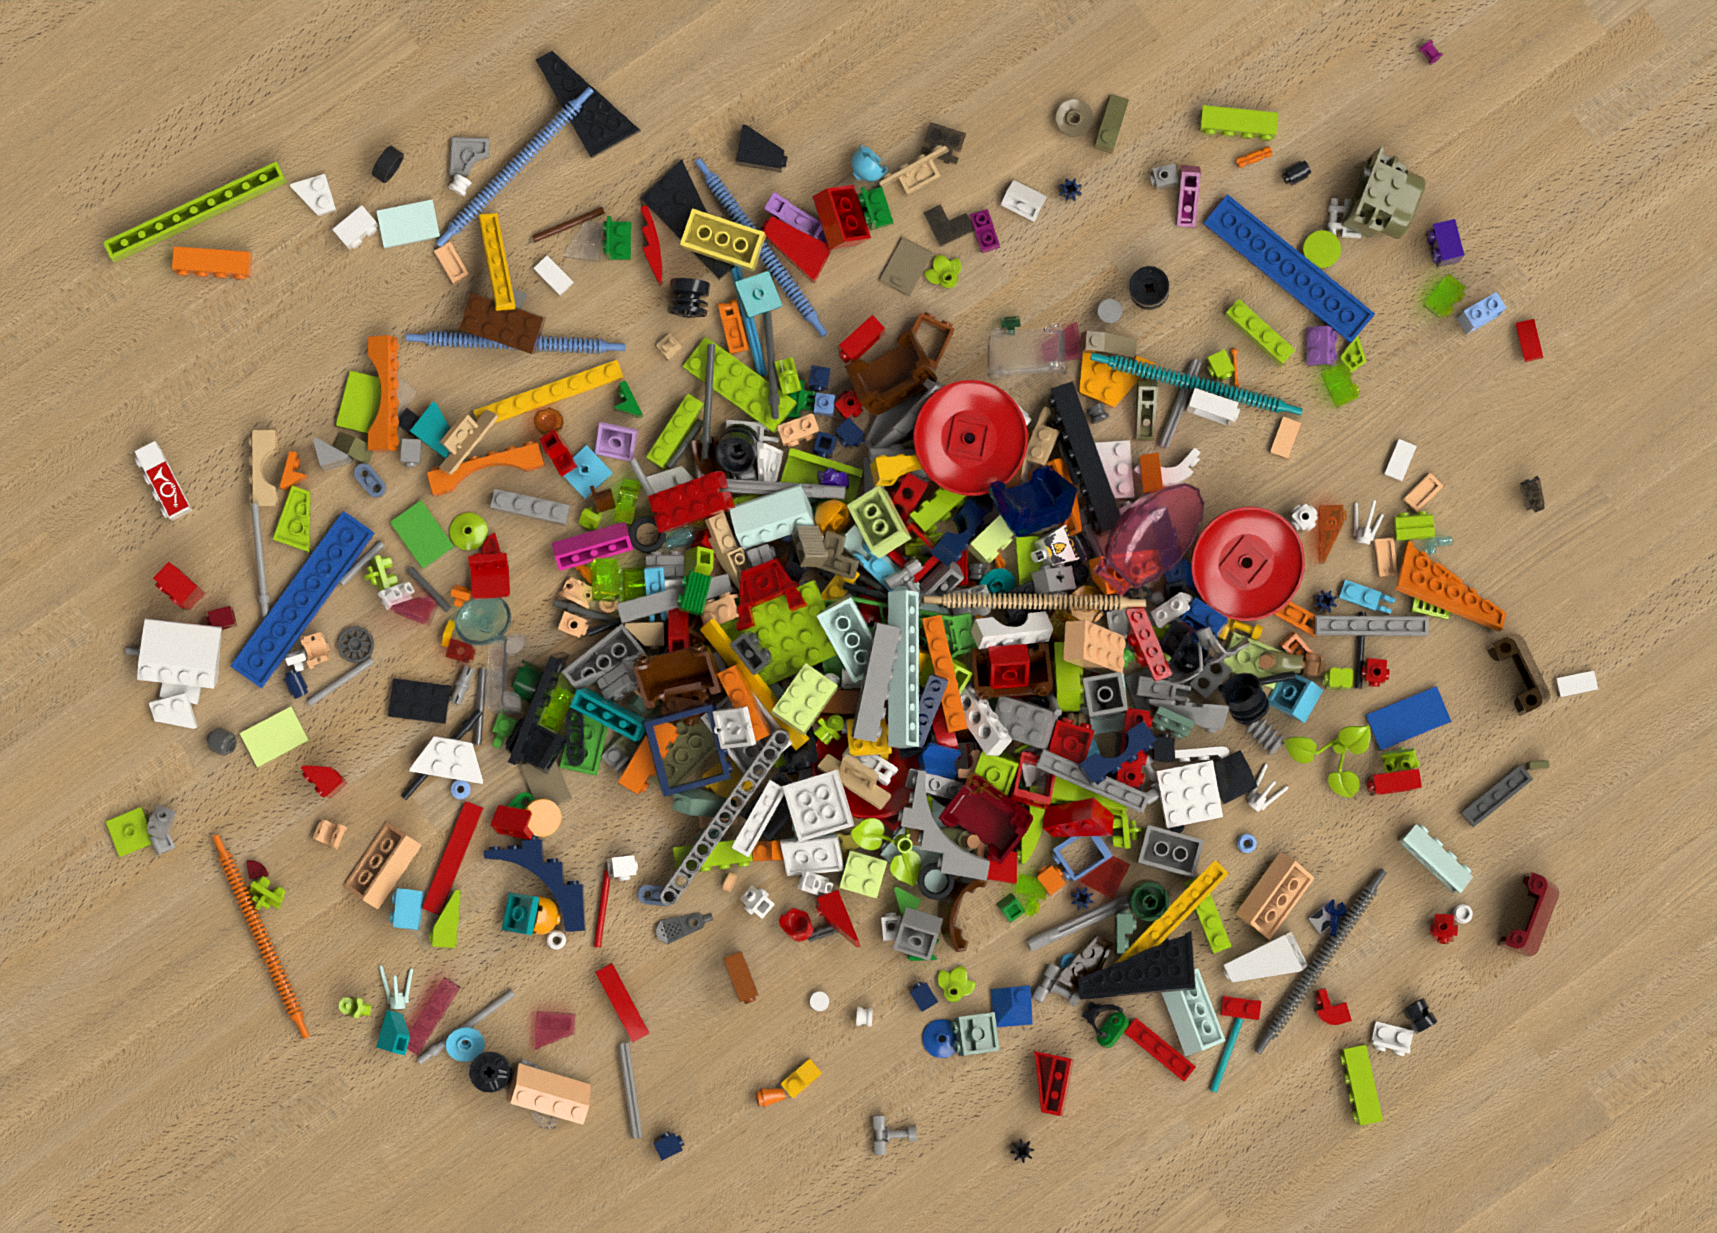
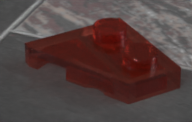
M1112 856L1081 879L1080 883L1113 899L1130 864Z

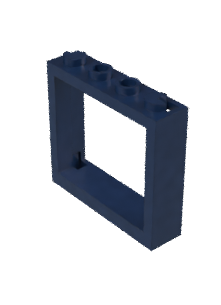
M710 702L643 720L663 797L731 779L732 766L730 761H726L725 754H728L727 748L721 749L718 734L714 732L716 725L712 712L717 710V708L712 706ZM707 712L723 773L669 787L653 726Z

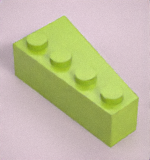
M939 488L930 500L928 499L921 504L917 512L913 511L909 515V520L911 523L914 521L926 535H932L938 529L936 525L941 521L946 522L952 516L950 512L955 508L959 510L966 503L964 499L968 496L955 494Z

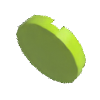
M1325 230L1316 231L1309 235L1304 242L1303 248L1304 256L1318 268H1326L1335 264L1341 256L1342 250L1338 237L1332 232Z

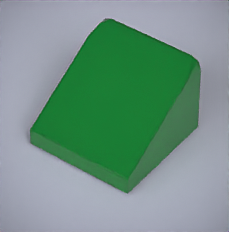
M1012 893L997 903V906L1010 923L1026 912Z

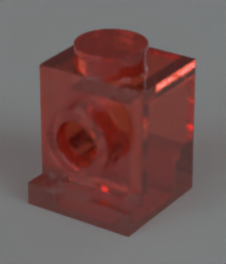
M450 638L445 657L470 664V660L473 661L476 655L474 645ZM464 648V654H458V649Z

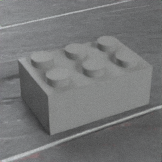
M1011 696L999 697L995 713L1003 727L1008 730L1011 739L1041 749H1049L1058 716L1054 714L1053 710Z
M1147 825L1137 863L1194 878L1204 840Z

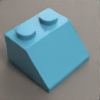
M1295 674L1296 679L1277 682L1268 698L1269 705L1289 717L1305 723L1324 690L1311 680Z

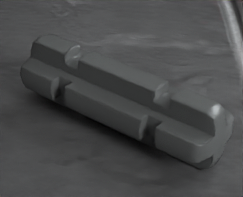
M830 925L819 928L817 931L813 930L808 941L813 942L817 938L822 939L834 935L837 931Z

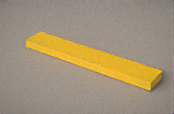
M498 213L479 214L478 220L496 311L515 309V300Z

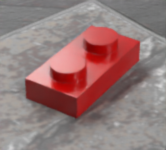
M1223 996L1220 1015L1259 1020L1262 1001Z

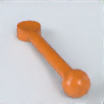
M1236 348L1231 349V354L1233 355V367L1235 369L1234 387H1239L1236 357L1238 350Z

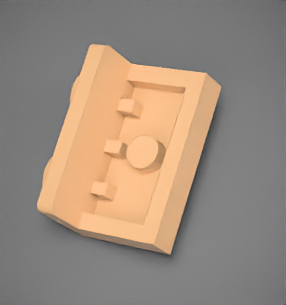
M813 414L778 425L777 427L783 446H788V448L799 445V441L805 439L806 442L816 439V435L819 432Z
M730 592L720 595V599L717 601L715 599L706 601L701 616L703 624L705 625L712 618L719 625L738 618V609L734 599L738 598V594L731 595Z

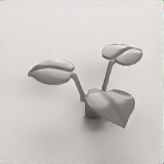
M1210 626L1199 629L1195 632L1199 640L1196 643L1199 653V668L1180 677H1168V679L1173 684H1180L1198 676L1203 671L1202 646L1205 649L1212 647L1216 654V657L1207 661V664L1210 665L1235 655L1238 651L1249 646L1250 642L1245 635L1239 643L1225 650L1217 641L1215 635H1213ZM1215 644L1222 651V653L1218 652L1217 648L1215 647Z

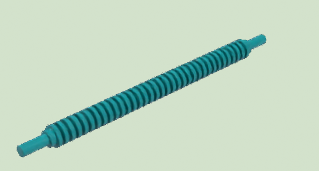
M1093 352L1090 356V360L1108 364V367H1111L1112 370H1115L1116 367V371H1120L1121 368V372L1124 373L1126 369L1127 374L1129 372L1131 375L1135 373V376L1140 374L1142 378L1145 375L1146 379L1150 376V380H1159L1161 383L1164 381L1165 384H1168L1169 381V385H1172L1174 382L1176 387L1177 385L1180 388L1183 386L1184 389L1188 387V390L1196 388L1214 395L1217 394L1220 397L1222 395L1223 398L1231 399L1232 401L1236 400L1238 403L1241 401V404L1246 402L1248 406L1254 407L1255 405V408L1260 406V409H1264L1265 407L1267 411L1270 408V412L1278 413L1285 411L1300 416L1302 414L1303 408L1285 404V401H1282L1281 398H1272L1270 395L1267 398L1266 394L1262 397V393H1253L1251 390L1248 392L1247 389L1243 391V388H1239L1238 391L1236 386L1235 388L1232 385L1229 387L1228 384L1224 386V383L1219 385L1217 381L1214 384L1213 380H1205V378L1200 380L1198 376L1195 379L1194 375L1190 378V374H1181L1179 371L1176 373L1175 370H1172L1171 373V369H1167L1166 372L1164 367L1161 371L1162 367L1160 366L1158 368L1156 365L1152 367V364L1147 366L1145 362L1142 365V361H1139L1137 364V360H1128L1126 357L1123 360V356H1120L1118 359V355L1108 357Z

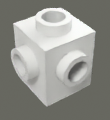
M1299 504L1291 511L1293 515L1289 518L1291 520L1290 524L1295 530H1299L1302 533L1306 529L1309 532L1317 525L1315 521L1318 519L1316 516L1318 513L1312 505L1308 506L1305 504L1301 506ZM1305 513L1308 519L1303 520L1302 514Z
M753 885L740 898V901L745 904L743 908L751 915L756 913L762 919L775 905L767 898L769 894L761 887L757 890Z

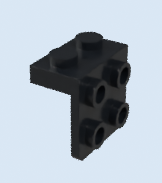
M1033 580L1008 591L1005 589L998 591V593H1001V597H1003V593H1006V597H1008V593H1011V597H1013V593H1016V597H1018V594H1021L1022 597L1023 594H1026L1027 598L1028 594H1031L1032 598L1033 594H1036ZM1006 605L1005 611L1007 614L1004 617L1008 626L1018 627L1025 623L1028 613L1046 611L1048 615L1049 609L1048 607L1043 609V605L1041 609H1038V605L1036 609H1033V605L1031 609H1028V605H1026V609H1023V605H1021V609H1018V605H1016V609H1013V605H1011V609H1008V605Z

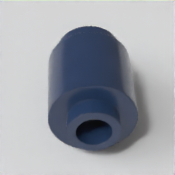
M294 669L285 674L286 678L283 681L294 699L309 693L307 690L308 686L300 671L296 672Z

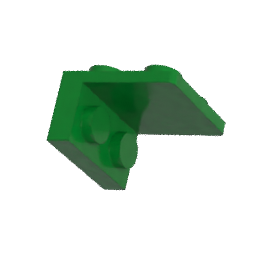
M861 187L858 199L861 208H865L864 217L867 226H870L871 230L894 224L883 188L880 187L866 192L865 187Z
M607 216V221H603L604 236H606V240H603L604 255H607L608 260L631 261L632 222L612 221L611 216Z

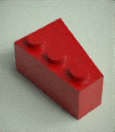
M1093 797L1046 808L1043 829L1052 837L1112 836L1114 815Z
M1034 1051L1041 1112L1063 1116L1074 1059Z

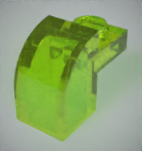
M623 479L615 508V521L633 524L642 488L639 481Z
M557 686L551 703L544 713L541 724L559 732L567 713L571 709L570 705L574 694Z
M1024 874L1019 875L1015 893L1030 897L1025 916L1033 918L1034 914L1039 912L1040 903L1037 902L1038 899L1046 900V890L1038 879Z

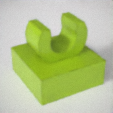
M592 506L583 510L578 522L579 525L590 531L597 530L602 518V512L598 514L593 513Z

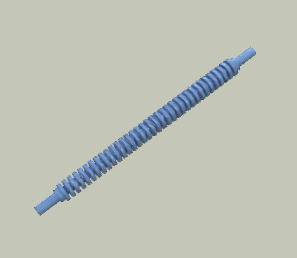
M588 86L576 100H569L570 106L565 104L564 106L567 109L565 110L562 107L563 113L558 111L557 113L560 116L558 117L555 114L556 120L552 118L551 121L553 123L548 122L549 127L545 125L544 128L546 130L541 129L542 134L538 132V138L534 136L533 139L535 141L531 139L529 141L531 145L527 143L526 146L528 148H522L525 152L520 150L521 156L516 154L515 156L518 159L516 160L513 157L514 163L509 161L508 163L511 166L509 167L506 164L507 170L502 168L501 170L504 173L499 172L500 177L496 175L495 178L497 180L492 179L493 184L489 182L488 185L490 187L485 186L486 191L482 189L481 192L483 194L478 193L479 198L475 196L474 199L476 201H470L473 205L471 206L468 203L469 209L464 207L463 209L466 212L460 211L462 216L460 217L457 214L456 217L459 219L453 218L454 224L451 221L449 222L450 225L447 227L449 229L436 243L442 247L454 234L461 233L459 229L462 228L464 230L465 227L463 225L468 226L467 221L472 222L470 217L475 219L476 217L473 214L475 213L478 216L477 210L482 212L483 210L480 207L482 206L485 209L484 203L489 205L490 203L487 200L489 199L492 202L491 196L496 198L494 193L499 194L498 189L502 191L503 188L501 186L506 187L505 182L509 184L510 181L508 179L513 180L512 175L516 177L517 174L515 172L520 173L519 168L523 170L524 167L522 165H528L526 160L529 163L531 162L529 157L535 158L533 153L535 155L539 154L536 150L542 151L540 146L546 147L543 143L549 144L547 139L551 141L552 138L550 136L555 137L554 132L558 134L559 131L557 129L562 130L561 125L565 127L566 124L564 122L569 123L568 118L572 120L573 117L571 115L576 116L575 111L580 112L581 104L594 91Z
M701 158L696 160V165L705 176V184L709 185L708 188L712 189L711 192L715 193V197H718L717 200L726 209V213H729V217H732V221L757 229L750 222L751 220L747 218L748 216L744 214V210L736 202V199L733 198V195L730 194V191L727 190L728 188L724 186L725 184L721 182L722 180L719 176L711 172ZM765 242L759 255L761 261H764V265H767L766 268L770 269V273H773L772 276L776 277L775 280L778 281V284L787 293L786 295L790 297V301H793V305H796L795 308L799 309L798 312L802 313L801 316L805 317L804 320L808 321L809 324L812 323L823 338L828 332L817 319L818 312L808 302V298L804 299L806 297L805 294L801 295L803 292L800 290V287L797 286V283L788 274L789 272L785 270L786 268L776 258V254H773V250Z
M433 331L425 334H406V341L425 342L429 346H433L434 342V346H438L439 343V347H442L443 343L444 347H447L448 343L449 347H452L454 343V347H457L459 344L461 348L463 344L464 348H467L468 344L469 348H472L473 344L474 348H477L478 344L479 348H482L484 345V349H487L488 345L489 349H492L493 345L494 349H497L498 345L499 349H502L503 346L505 350L508 348L506 345L480 336L478 337L477 335L473 337L471 333L468 336L467 332H465L464 336L463 332H460L459 336L458 332H455L453 336V332H450L448 335L446 331L444 335L443 331H440L439 335L438 331H435L434 335ZM540 336L536 351L538 347L539 351H542L543 347L544 351H547L549 348V352H552L553 348L554 352H557L558 348L559 352H562L564 348V352H567V349H569L570 353H572V349H574V353H577V349H579V353H582L583 349L584 353H587V350H589V353H592V350H594V354H597V350H599V354H602L606 350L625 351L626 344L607 343L603 339H599L598 342V338H595L594 342L593 338H590L589 342L588 338H585L583 342V338H580L578 341L577 337L574 338V341L573 337H570L569 341L568 337H565L563 341V337H560L559 340L558 337H555L553 340V336H550L548 340V336H545L543 340V336Z

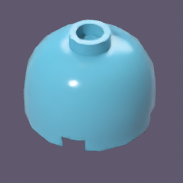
M862 144L851 157V167L854 170L852 174L858 180L863 179L867 182L877 181L888 172V168L886 165L882 167L879 156L867 146L863 149Z

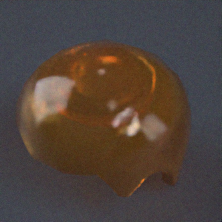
M550 407L544 410L539 409L533 417L535 428L543 436L554 429L558 433L563 429V416L558 410Z

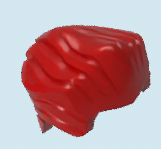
M791 908L785 915L780 916V927L794 941L802 942L812 935L813 926L807 912Z

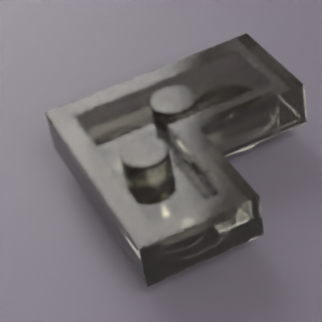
M941 204L923 213L940 247L974 231L966 213L949 221Z

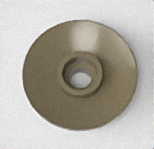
M1072 99L1065 101L1056 112V125L1067 136H1082L1090 130L1093 124V112L1088 104L1081 100ZM1071 117H1076L1078 121L1073 123L1070 119Z

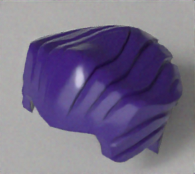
M829 468L824 473L821 471L816 473L818 484L846 486V489L850 486L848 474L845 472L836 473L834 469Z

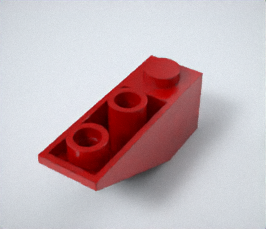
M679 608L668 611L669 652L690 648L688 612L680 611Z

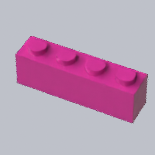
M625 522L551 543L559 571L633 550Z

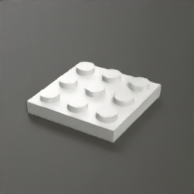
M1213 760L1155 771L1166 828L1223 817Z
M838 770L782 786L799 842L855 826Z

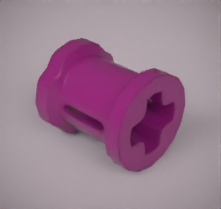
M1432 40L1419 49V52L1423 53L1429 60V65L1434 64L1444 55L1435 48Z

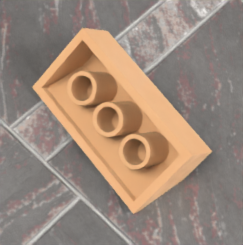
M386 822L343 886L363 901L379 909L413 857L417 854L421 844Z
M1280 852L1235 914L1254 930L1270 940L1314 880V877L1295 860Z
M518 1063L506 1100L514 1105L584 1124L590 1103L591 1084Z

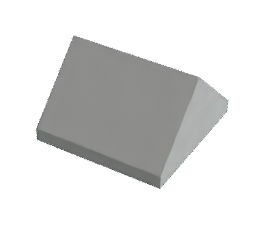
M314 437L313 442L319 464L324 471L352 463L353 460L349 455Z

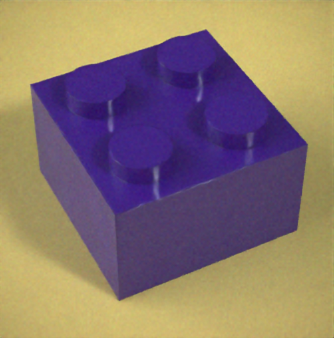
M1452 219L1435 223L1431 226L1428 234H1426L1428 245L1432 246V262L1436 263L1437 268L1459 263L1465 254L1456 220Z

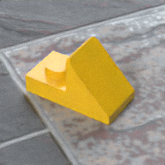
M809 1059L786 1078L781 1085L794 1098L819 1077L822 1072Z

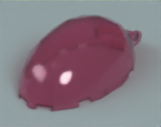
M1168 483L1144 493L1121 515L1111 530L1105 546V557L1095 567L1094 573L1097 576L1100 575L1121 596L1131 585L1134 588H1141L1149 582L1157 581L1158 577L1166 571H1170L1191 546L1197 535L1196 529L1199 522L1202 523L1205 502L1200 495L1199 488L1187 483ZM1108 566L1124 579L1121 584L1106 571Z

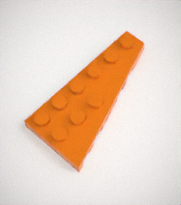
M1407 541L1395 590L1500 632L1503 629L1506 612L1490 600H1484L1476 594L1477 591L1474 588H1468L1462 583V579L1442 564L1433 562L1427 557V553L1424 551L1420 552L1413 547L1414 544L1411 541Z

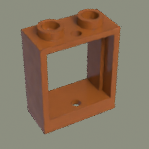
M920 313L912 328L915 335L922 322L947 333L935 361L928 358L934 371H936L954 333V328L947 321L942 320V322L935 320V316L930 313Z
M741 951L723 958L739 1001H744L745 1004L756 1001L755 997L759 994L743 952Z

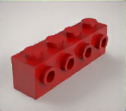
M1128 708L1125 712L1119 756L1125 749L1126 732L1142 721L1151 728L1153 716H1149L1150 711ZM1143 750L1137 753L1138 758L1131 763L1125 761L1121 764L1122 769L1117 771L1116 774L1117 781L1136 789L1139 788V785H1143L1145 773H1141L1142 765L1146 766L1147 754H1144Z

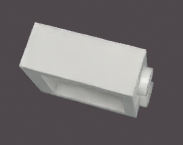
M1195 388L1191 394L1186 412L1230 426L1231 422L1237 420L1240 409L1237 408L1238 402Z

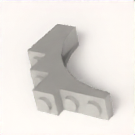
M918 768V773L914 772L912 784L916 785L915 791L910 792L909 803L912 806L904 805V809L899 810L898 821H901V826L924 830L923 833L919 832L918 844H921V850L943 853V856L939 855L937 867L941 868L940 873L987 880L990 859L974 855L960 848L939 828L927 802L925 788L926 769Z

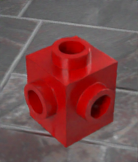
M853 390L849 392L844 391L838 396L839 400L834 404L836 410L845 420L848 417L851 418L853 416L856 418L863 412L862 408L864 407Z
M1366 659L1365 666H1362L1361 677L1364 678L1365 683H1369L1368 686L1380 687V684H1384L1385 680H1389L1390 669H1387V660Z
M1435 913L1434 923L1430 924V935H1433L1434 941H1437L1439 944L1454 942V936H1458V925H1455L1454 915Z

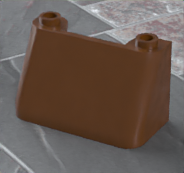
M911 329L900 334L897 339L898 347L868 364L864 360L855 359L845 366L859 402L872 415H880L927 389L923 385L927 378L935 383L937 382L938 378Z
M703 643L654 656H641L637 658L633 666L646 709L655 707V702L659 699L666 701L667 696L702 689L703 692H707V689H709L711 695L721 693L722 683L717 675L721 671L709 646Z
M1048 643L1039 644V648L1036 651H1033V648L1029 649L1028 687L1002 689L989 687L987 677L988 652L985 655L981 652V649H971V670L973 672L975 696L981 700H988L993 697L1048 695L1053 688Z

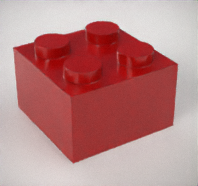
M1027 644L988 647L987 677L989 687L993 689L1028 687L1030 659Z

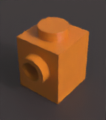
M1045 865L1037 872L1039 876L1036 879L1049 896L1066 884L1061 878L1064 875L1058 867L1050 866L1048 868Z

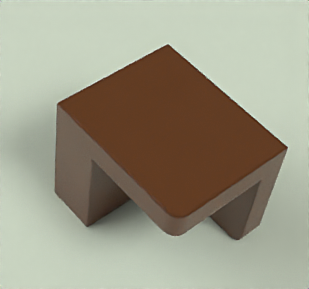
M594 485L590 486L598 513L616 508L611 488L596 493Z

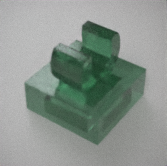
M1019 316L1000 317L1001 328H1007L1008 336H1015V327H1021Z

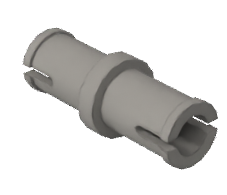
M463 666L458 681H455L454 685L456 686L449 700L450 702L454 703L456 700L455 704L461 706L465 692L470 688L469 683L475 672L473 668L469 669L468 666Z

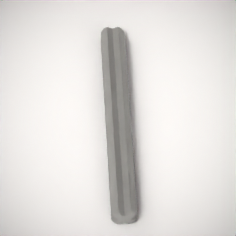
M1192 359L1186 375L1190 374V378L1194 375L1196 379L1202 362ZM1182 386L1159 442V446L1163 448H1168L1191 392V390H1188V387L1184 389Z
M620 1043L618 1047L631 1135L633 1139L642 1137V1129L630 1048L628 1043Z

